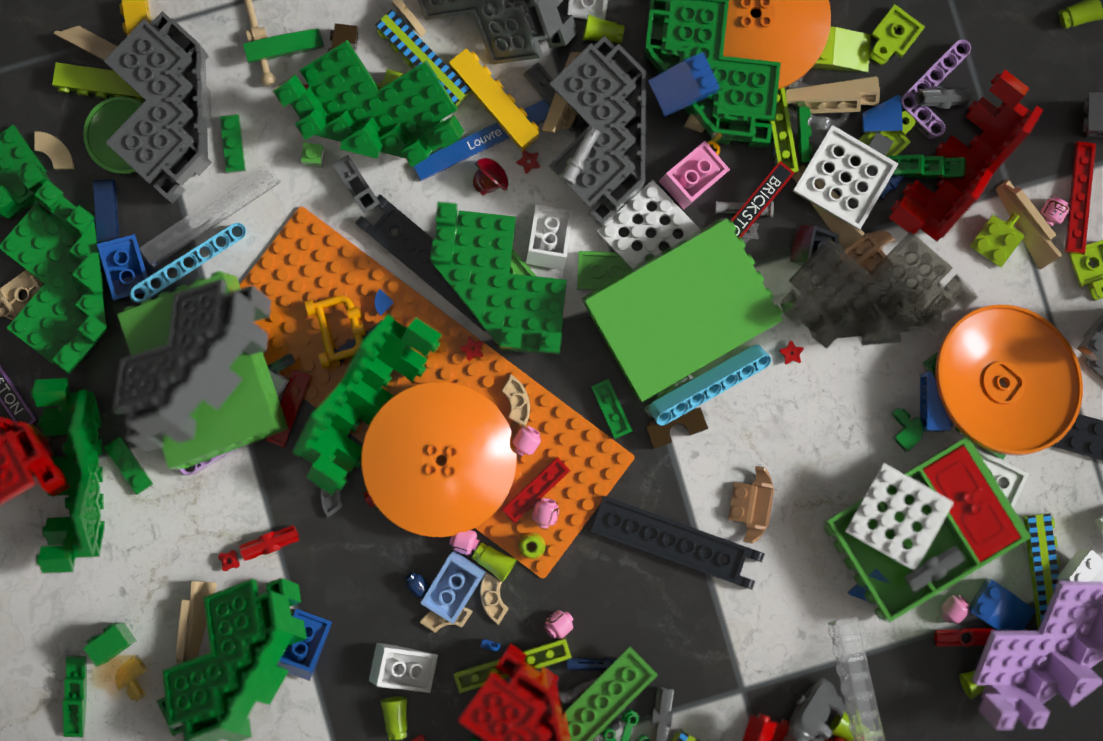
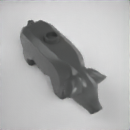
M821 678L817 683L810 686L805 695L799 697L796 702L798 707L790 719L789 729L783 741H823L830 737L832 731L824 723L830 714V710L838 713L840 717L846 711L842 698L837 695L832 683L826 681L825 678Z

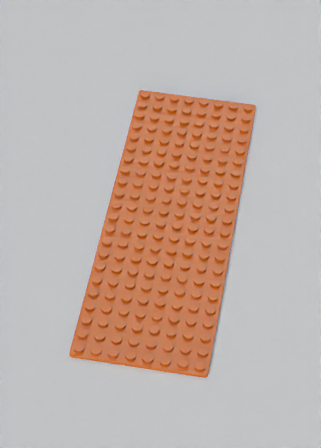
M303 206L298 208L240 284L241 289L253 285L271 300L270 317L254 322L268 333L266 351H263L267 366L291 353L295 357L296 362L279 373L290 379L293 369L311 375L312 378L304 399L317 409L341 383L354 356L344 359L342 364L338 360L331 362V367L322 368L319 354L326 352L317 315H308L305 301L313 300L315 303L340 295L351 299L354 307H359L361 318H358L359 325H364L365 331L380 322V320H383L388 314L406 328L417 317L442 334L438 341L441 343L435 353L431 351L425 357L428 359L424 366L427 369L421 378L417 376L412 382L397 371H393L390 376L392 377L387 387L383 386L382 388L394 396L407 388L427 382H450L469 387L484 395L500 410L514 438L519 429L524 426L508 418L511 411L510 402L501 391L510 375L518 379L524 386L530 402V414L525 427L530 426L540 433L541 443L531 455L524 454L522 456L516 452L515 476L507 497L489 519L475 528L540 578H545L599 507L603 496L608 495L634 460L632 453L484 343L481 347L483 357H474L471 361H468L467 354L461 351L460 347L467 344L469 336L475 342L481 341L479 338ZM379 289L394 302L382 316L379 315L375 308V296ZM344 303L323 308L333 348L337 349L345 344L347 339L352 340L355 338ZM360 420L359 428L356 432L352 431L351 435L363 443L369 425ZM444 455L437 456V465L442 466L446 463ZM558 457L571 471L542 497L556 501V504L559 506L560 510L556 524L548 528L537 526V522L532 518L534 506L514 524L501 509ZM530 532L541 535L545 541V551L537 559H527L519 551L521 537ZM529 543L528 548L534 550L536 548L535 543Z

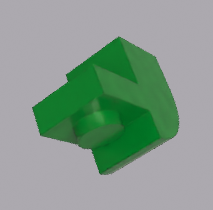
M896 408L890 414L903 428L892 439L904 452H909L921 440L923 425L919 417H914L910 420L911 415L904 408Z

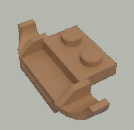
M887 231L868 232L838 255L833 264L829 279L834 285H837L841 278L851 274L862 288L893 266L891 260L882 250L885 245L894 242L895 239Z
M755 466L756 479L752 485L734 482L728 520L746 523L748 528L743 542L751 544L755 543L764 534L767 527H769L775 491L768 470L760 466Z

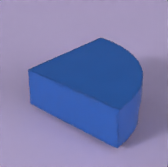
M379 289L375 296V308L379 315L382 316L394 302Z
M483 639L480 647L499 652L501 645Z

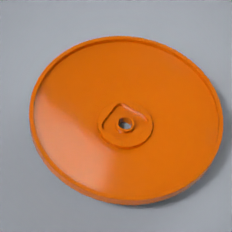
M729 0L723 56L781 62L778 90L793 84L814 66L823 52L831 26L829 0ZM758 9L761 12V16L754 18L751 16L750 11Z
M1013 305L982 307L972 311L955 323L940 345L935 375L942 405L956 427L979 446L1004 455H1030L1057 443L1067 434L1076 421L1083 397L1080 365L1071 345L1063 334L1052 323L1037 313ZM1000 379L1005 380L1007 384L1006 388L1001 387L999 383Z
M427 382L412 386L389 399L376 413L366 431L361 452V467L366 488L379 510L393 523L407 531L430 537L454 536L460 532H467L489 519L502 505L510 491L516 470V447L512 443L514 439L513 434L500 410L488 398L476 390L450 382ZM439 455L446 457V463L442 466H438L436 463V458Z

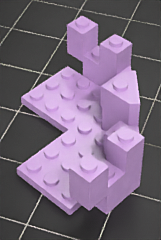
M1058 581L1038 631H991L972 681L976 685H986L981 696L983 701L979 712L996 730L1012 729L1017 718L1028 729L1044 728L1050 711L1043 704L1054 695L1059 693L1073 706L1103 684L1101 678L1091 669L1103 659L1102 581Z

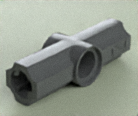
M939 85L934 89H920L915 95L917 105L921 107L935 106L944 109L950 108L951 105H967L968 102H971L972 98L970 89L966 87L952 88Z
M953 546L939 556L928 559L920 568L904 578L908 586L915 592L929 582L940 579L947 574L948 570L964 561L963 555L956 546Z
M657 687L655 707H653L651 717L652 731L650 741H668V732L673 716L672 702L674 689Z

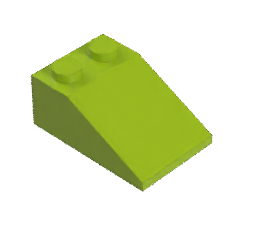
M830 27L823 52L812 68L868 73L871 35L838 27Z

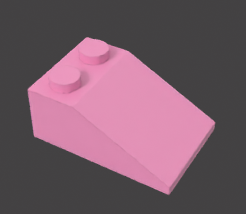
M704 141L668 171L659 182L684 210L730 169Z

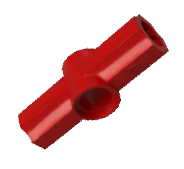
M292 525L277 532L273 531L259 536L258 539L240 545L239 548L244 561H249L260 555H267L278 551L281 547L300 541L295 526Z
M935 629L934 640L937 647L981 646L987 644L991 631H995V629ZM964 632H967L969 634V639L967 642L963 643L961 640V635Z

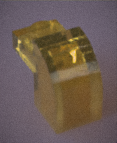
M138 655L123 663L119 667L115 678L118 690L126 687L128 689L126 690L127 695L136 702L147 696L136 679L149 671Z

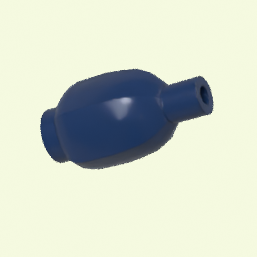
M410 572L404 579L407 589L415 597H425L430 586L420 574Z

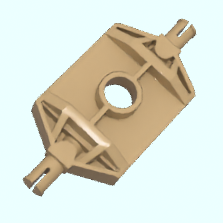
M25 270L0 288V318L6 317L13 321L44 284ZM21 290L27 291V298L24 300H20L18 297V293Z

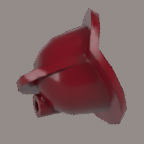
M489 158L479 159L475 163L479 169L473 178L475 190L480 192L482 196L500 188L507 191L509 185L508 176L500 164Z

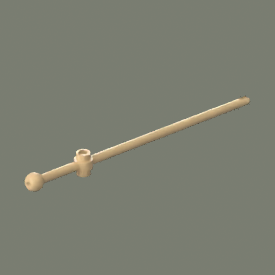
M244 0L251 30L246 31L248 42L267 38L265 27H258L252 0ZM267 59L259 61L263 73L260 78L261 83L266 87L274 85L276 78L274 74L270 73Z

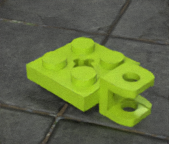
M894 4L871 35L878 42L871 50L870 58L879 65L886 63L893 53L902 58L925 26ZM900 27L902 35H896L893 28L897 29Z
M907 111L902 112V120L906 121V125L902 123V131L880 133L894 141L886 156L898 155L911 143L905 134L915 125L916 121ZM865 133L859 141L869 146L876 133Z
M1103 240L1086 245L1084 255L1068 253L1080 288L1088 285L1090 294L1095 301L1103 299V292L1101 290L1103 289ZM1092 258L1093 261H1097L1095 268L1088 265L1089 259Z

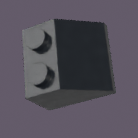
M797 225L790 262L804 267L831 271L839 234L815 225Z

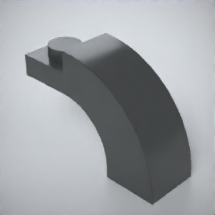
M349 155L332 164L363 213L380 204Z

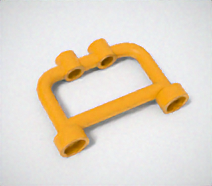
M343 295L315 303L313 300L305 301L308 315H317L326 352L319 354L322 368L331 367V362L354 356L363 342L362 336L366 335L364 325H359L358 318H361L359 307H354L352 300ZM344 303L356 344L351 349L335 353L323 308Z

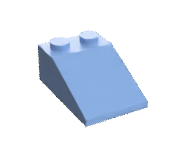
M453 551L420 604L454 624L486 573V570Z

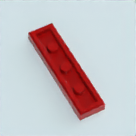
M293 369L280 403L289 429L267 437L266 441L283 448L286 446L311 381V375Z
M557 457L501 510L515 524L571 470Z

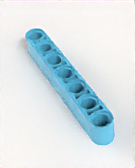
M241 223L230 225L134 286L130 291V299L134 303H141L151 298L240 241L246 235L245 226ZM232 228H239L241 236L235 237L232 234ZM216 238H223L225 246H217ZM200 248H206L209 251V256L206 258L202 257L199 253ZM185 258H190L193 261L191 268L184 266L183 260ZM169 268L176 270V278L168 277L167 270ZM151 279H158L161 283L160 288L154 289L150 284ZM136 289H141L144 292L143 299L135 298L134 291Z
M754 345L650 404L648 412L659 425L668 424L767 368L771 363V357L760 345Z

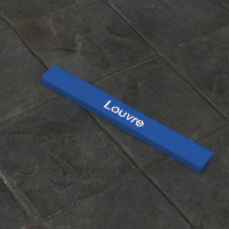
M543 99L523 110L527 113L528 116L526 118L530 123L535 122L538 125L546 120L550 107ZM496 122L429 155L427 159L415 165L414 168L420 180L423 181L510 137Z

